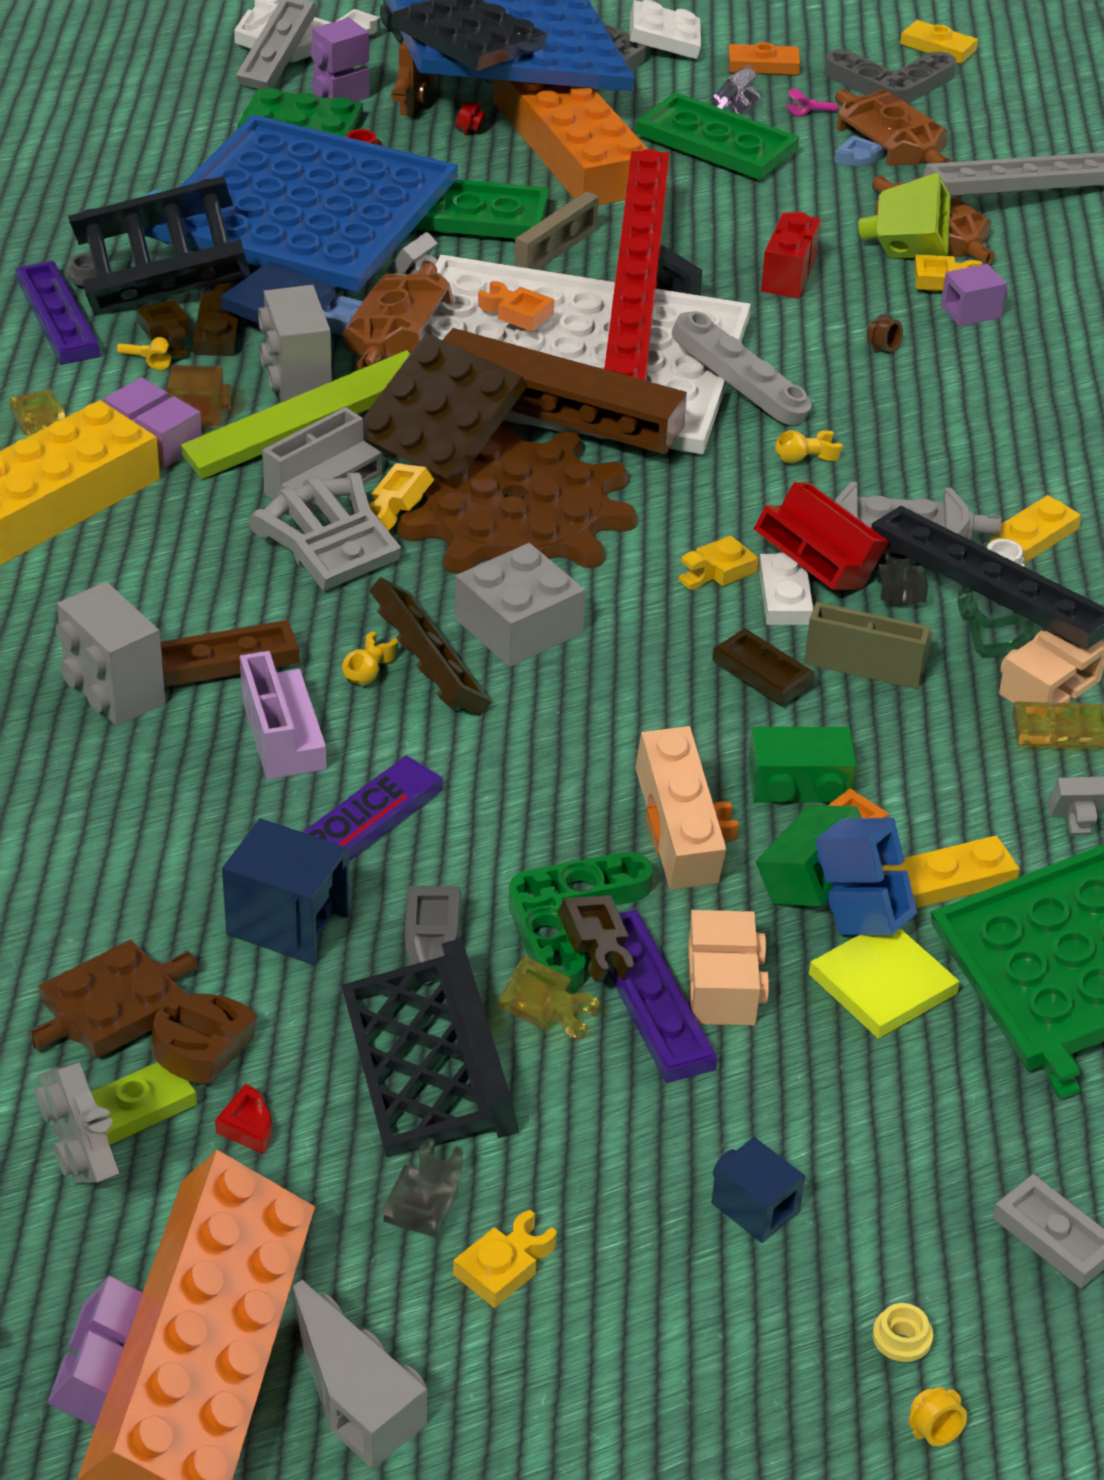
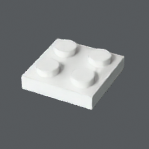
M634 0L630 11V41L697 59L701 48L700 18L684 9L673 11L662 8L659 3L651 0H644L643 2Z

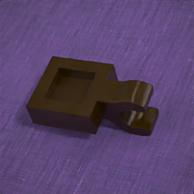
M176 300L136 308L138 324L151 342L158 337L165 338L169 344L167 353L172 356L171 360L188 357V351L185 349L182 339H186L187 333H190L189 318Z

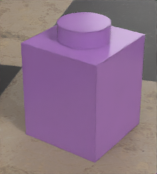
M988 264L946 272L941 307L960 327L1001 318L1004 300L1007 298V283Z

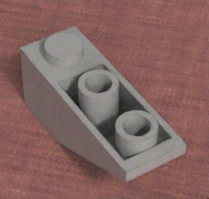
M301 1280L293 1286L294 1321L330 1430L367 1465L374 1469L427 1425V1387L421 1376L413 1368L406 1365L402 1367L384 1351L382 1344L373 1333L366 1329L360 1331L345 1318L338 1304L329 1295L324 1293L319 1295Z

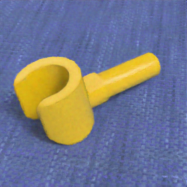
M162 337L153 339L150 345L140 346L121 343L117 345V352L119 354L146 357L147 364L155 370L161 371L168 368L172 358L170 354H164L167 352L169 344Z

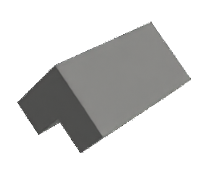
M346 407L262 450L264 494L272 500L277 497L279 490L287 487L299 488L303 486L305 480L314 476L320 479L346 478L348 473L359 472L362 482L365 484L382 475V452L364 441L363 418ZM306 503L311 512L319 509L317 504Z

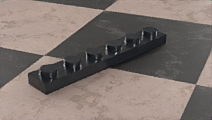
M903 506L897 507L871 523V528L889 541L887 547L891 550L901 553L924 565L926 568L944 575L963 587L987 597L998 605L1032 620L1035 624L1041 625L1077 645L1089 649L1104 638V606Z

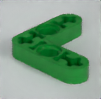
M621 852L526 870L517 873L511 879L508 896L509 910L542 988L558 995L570 994L581 988L585 980V954L574 952L557 913L563 899L611 895L615 906L642 900L649 895L652 888L653 867L647 857L635 852ZM575 881H585L593 885V888L588 891L579 892L569 888L568 885ZM540 926H551L559 930L560 933L553 937H542L535 934L533 930ZM560 955V962L565 971H561L558 965H553L554 956Z

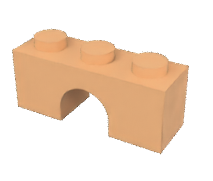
M690 726L641 732L635 768L646 807L657 806L660 821L658 850L669 890L719 883L726 846Z

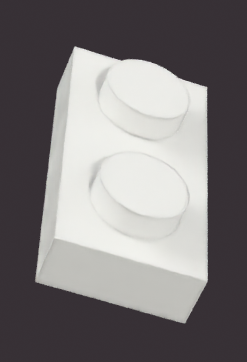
M784 552L760 554L758 568L766 625H809L813 604L807 570Z

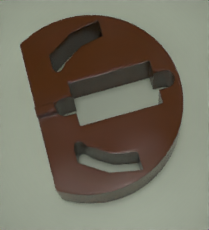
M189 994L174 998L165 1003L155 1015L151 1038L152 1054L156 1061L173 1075L192 1082L210 1084L254 1038L257 1015L244 1004L220 995Z

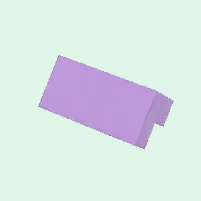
M270 651L240 655L242 702L266 779L326 770V745L300 669L277 673Z

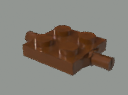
M130 939L38 985L41 1002L55 1015V1018L34 1029L28 1030L31 1044L37 1051H41L43 1048L66 1037L82 1044L97 1059L153 1030L155 1015L165 1003L174 998L187 995L174 981L198 970L195 957L189 950H186L182 954L164 963H160L150 959Z

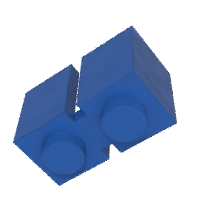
M894 818L840 819L815 839L817 859L823 869L825 881L833 883L832 889L828 892L829 906L835 916L839 935H893L917 914L907 870L882 871L881 865H900L905 861Z

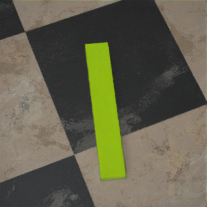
M406 350L181 444L183 457L202 480L262 455V450L344 407L356 414L371 408L410 353Z

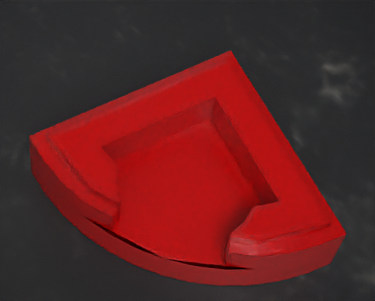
M245 1083L216 1118V1133L264 1154L272 1137L271 1115L261 1093Z

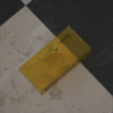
M1014 702L1012 716L1018 746L1104 749V704Z

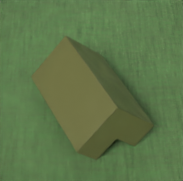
M816 602L809 619L804 664L918 689L930 654L933 632L930 631V626Z

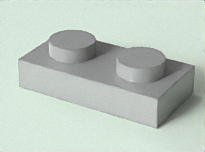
M1034 1174L995 1204L993 1219L1079 1288L1082 1289L1104 1270V1229Z

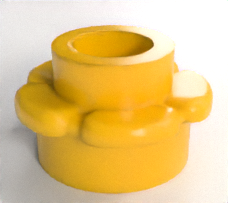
M943 1387L927 1389L921 1392L912 1402L908 1423L913 1429V1435L917 1439L925 1438L932 1446H944L956 1439L962 1432L967 1421V1412L961 1406L960 1395L955 1390H946Z

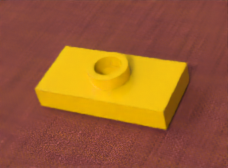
M916 20L901 33L900 44L925 53L945 52L954 56L956 63L962 64L977 50L979 39L952 31L945 25H932Z

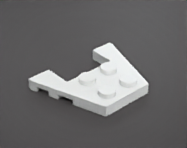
M255 0L253 10H247L234 30L235 43L248 47L251 50L280 0ZM353 9L337 20L350 18L367 30L369 35L380 31V17ZM314 17L289 62L293 63L310 57V48L313 44L312 29L331 22Z

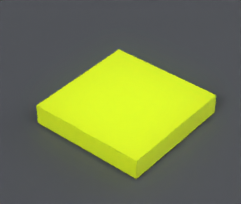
M901 928L893 935H858L812 960L809 969V975L878 1039L955 996L958 993L960 983L956 977Z

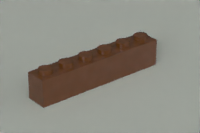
M452 328L443 339L450 344L523 376L528 386L510 411L662 454L667 453L684 428L686 391Z

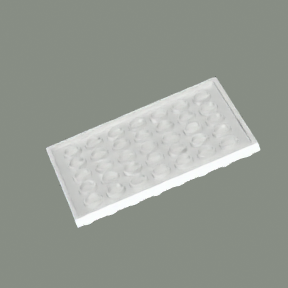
M440 255L435 265L437 273L450 283L454 301L452 304H446V302L439 303L421 331V339L425 333H428L443 340L452 328L604 369L615 282ZM492 281L505 284L508 290L513 292L519 287H523L555 299L554 314L532 332L519 329L513 324L498 319V311L490 312L479 308L478 292L482 290L490 293V282ZM656 289L647 381L687 392L685 425L669 449L682 453L704 454L728 383L673 339L672 329L678 316L684 312H702L710 318L711 322L741 342L750 318L751 304ZM509 411L503 421L512 422L516 425H531L553 429L557 432L569 431L591 435L599 439H609L513 411Z

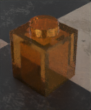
M172 365L167 386L168 399L175 396L199 410L201 426H220L223 409L230 410L231 384H224L223 367Z

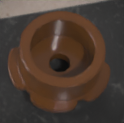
M881 314L870 323L867 329V340L873 345L872 349L875 353L881 351L894 352L901 344L903 327L900 321L886 314Z

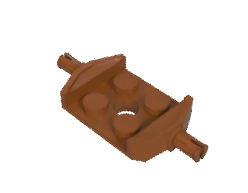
M845 88L838 90L836 93L835 101L842 105L838 113L836 129L843 131L845 128L853 126L858 132L863 133L881 145L884 149L888 150L886 164L889 166L951 162L948 157L940 153L946 146L948 130L894 94L882 89L867 96L860 95L856 97Z
M880 175V178L877 176L873 180L872 188L881 193L884 190L905 183L893 184L883 175ZM957 197L951 198L947 256L963 257L967 255L977 261H981L982 264L990 265L995 258V253L982 244L989 237L991 220ZM879 198L876 202L875 215H878Z
M424 262L417 274H409L408 276L385 274L375 283L342 332L346 351L362 356L357 362L359 370L406 350L411 353L421 340L420 333L439 303L446 302V304H452L454 299L450 283L437 273L435 264Z

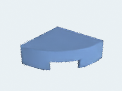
M851 136L835 151L834 163L847 166L873 164L883 159L884 148L877 143Z

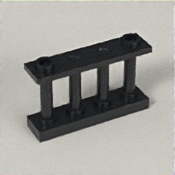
M225 176L204 179L198 183L96 209H87L68 216L78 245L89 243L96 277L82 281L94 316L251 275L241 240L229 242L221 209L231 207L233 203ZM206 213L213 247L190 252L182 219ZM167 223L174 257L151 262L143 229ZM128 233L135 267L112 272L104 239Z

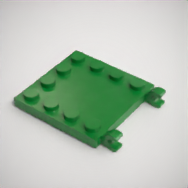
M1104 844L931 911L933 928L1026 1070L1030 1071L1043 1066L1049 1083L1060 1100L1080 1093V1087L1073 1078L1080 1075V1070L1070 1054L1104 1041Z

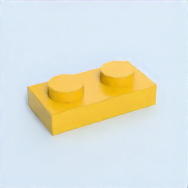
M1047 495L1003 522L999 535L991 533L990 542L996 539H1009L1018 543L1023 549V564L1078 530L1082 515L1067 507L1061 501Z

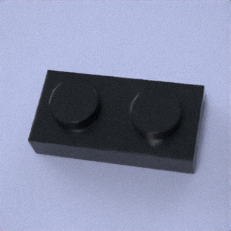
M661 244L656 288L701 296L702 269Z

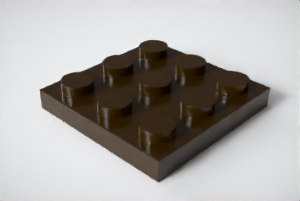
M425 333L363 417L364 441L383 454L406 465L426 467L434 479L454 488L527 388L528 384L523 376Z

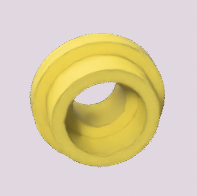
M897 1303L889 1306L876 1318L872 1335L877 1349L883 1355L900 1362H912L924 1357L930 1350L933 1340V1329L927 1316L921 1309L911 1304ZM897 1334H902L909 1338L900 1337Z

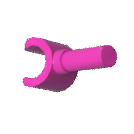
M796 88L791 89L788 94L797 103L793 105L785 104L786 108L796 117H803L809 111L814 110L835 113L838 110L837 103L810 100L802 91Z

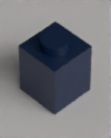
M756 1137L750 1139L736 1151L734 1149L727 1151L716 1163L713 1169L714 1184L711 1204L759 1242H765L800 1213L805 1175Z

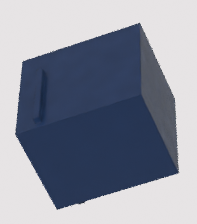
M259 818L222 867L226 935L315 966L317 963L316 938L334 913L347 918L350 915L348 847Z

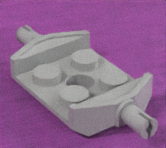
M850 482L835 499L836 503L870 528L871 523L897 507L903 506L968 539H971L972 532L1000 534L1001 515H973V512H969L967 505L952 488H945L943 502H933L923 498L901 500L888 499L883 496L857 497V482ZM887 546L884 550L886 553H898Z

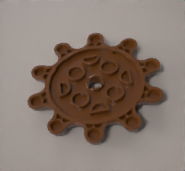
M501 422L456 486L453 488L434 479L418 502L422 507L402 515L397 525V533L401 538L408 541H419L427 538H437L445 541L449 547L442 558V566L446 571L454 574H460L481 562L494 559L527 543L532 544L548 559L566 558L581 567L596 568L605 562L606 553L602 543L594 535L598 532L609 530L617 532L631 531L638 525V516L634 507L629 503L615 501L607 497V494L624 489L628 485L629 477L621 463L589 464L582 462L578 458L583 453V444L580 437L574 432H561L548 442L534 443L521 439L511 423Z

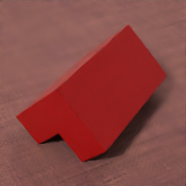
M793 482L782 505H765L753 530L833 590L863 589L889 543L887 539L809 482Z

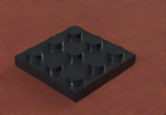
M429 0L419 4L414 3L409 7L393 11L391 21L392 27L475 71L545 47L547 33L535 28L534 23L531 21L516 18L506 13L504 7L497 4H489L483 0Z

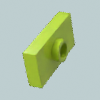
M158 1062L91 1092L96 1106L109 1110L110 1114L106 1115V1117H112V1124L106 1130L109 1145L197 1105L196 1091L188 1080L173 1075Z

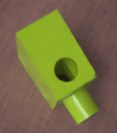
M934 173L882 191L879 195L878 215L859 218L858 229L861 239L863 241L878 239L887 256L891 258H914L915 255L947 256L951 196L940 174Z

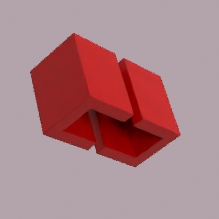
M803 212L782 213L775 232L772 234L764 252L761 292L799 299L806 284L807 276L809 277L817 258L821 218L810 217Z

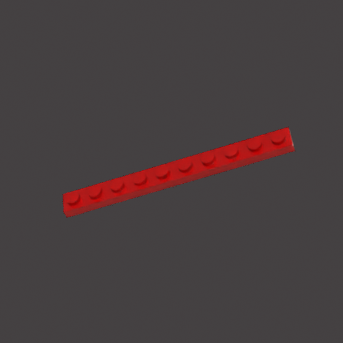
M653 149L631 151L604 366L605 370L647 381L669 174V152H658Z

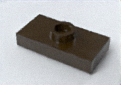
M746 628L713 648L712 661L782 706L814 684V671Z

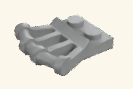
M359 472L348 473L346 478L320 479L314 476L305 480L303 486L299 488L287 487L279 490L277 497L265 509L256 510L248 518V524L256 535L264 538L269 536L292 550L299 566L303 565L323 591L399 560L400 545L369 508ZM348 495V498L352 501L355 514L349 516L334 496ZM306 503L317 504L331 524L323 527L306 506ZM283 515H291L305 535L281 521L280 518Z

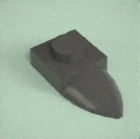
M408 886L404 936L405 947L411 965L444 956L441 943L459 939L462 903L460 886ZM435 978L425 980L423 983L429 985Z

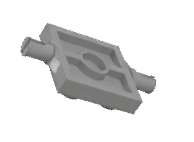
M80 1062L58 1067L37 1075L41 1087L34 1089L35 1100L43 1119L46 1122L51 1120L50 1128L55 1127L52 1133L59 1137L60 1141L54 1143L53 1148L56 1160L64 1176L72 1174L75 1183H92L119 1174L106 1134V1130L112 1124V1117H106V1115L110 1114L109 1110L96 1106Z

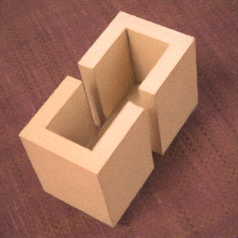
M1043 629L1033 640L1018 650L1010 651L1004 658L1001 665L1002 679L999 694L1043 722L1069 704L1070 697L1076 699L1101 681L1104 670V642L1100 640L1089 649H1086L1049 629Z
M691 910L688 940L691 1010L699 1024L755 1026L758 1004H767L769 991L768 972H759L758 965L765 964L766 939L765 933H756L755 912Z

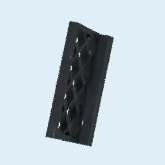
M462 938L441 943L444 953L442 957L341 985L386 1157L495 1127L498 1138L519 1133L511 1095ZM436 977L440 979V985L430 998L410 992L418 982ZM376 994L388 997L377 1013L359 1007L357 1004L358 999ZM445 999L447 1005L442 1004ZM401 1003L420 1010L409 1026L390 1019ZM433 1015L452 1022L441 1038L422 1031ZM363 1023L368 1024L365 1029H364ZM381 1030L399 1036V1039L388 1053L369 1046ZM456 1039L458 1040L459 1045L454 1044ZM412 1042L432 1049L420 1066L401 1059ZM444 1055L464 1062L453 1079L433 1071ZM373 1062L379 1064L376 1069ZM391 1070L411 1077L399 1094L380 1087ZM468 1079L470 1080L471 1086L465 1084L468 1081ZM423 1083L444 1090L432 1107L412 1100ZM456 1096L476 1103L479 1110L460 1117L444 1113ZM384 1103L390 1105L387 1110L385 1109ZM403 1111L422 1118L416 1129L392 1136L391 1127Z

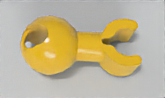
M789 430L781 433L777 438L775 451L780 456V459L788 464L802 461L806 455H816L826 461H838L843 445L841 443H831L834 435L832 431H820L816 438H805L800 432Z
M374 631L368 633L365 638V650L356 649L345 656L341 666L345 679L348 682L361 686L372 683L379 671L378 663H389L396 659L398 639L392 638L389 643L376 646L377 633Z

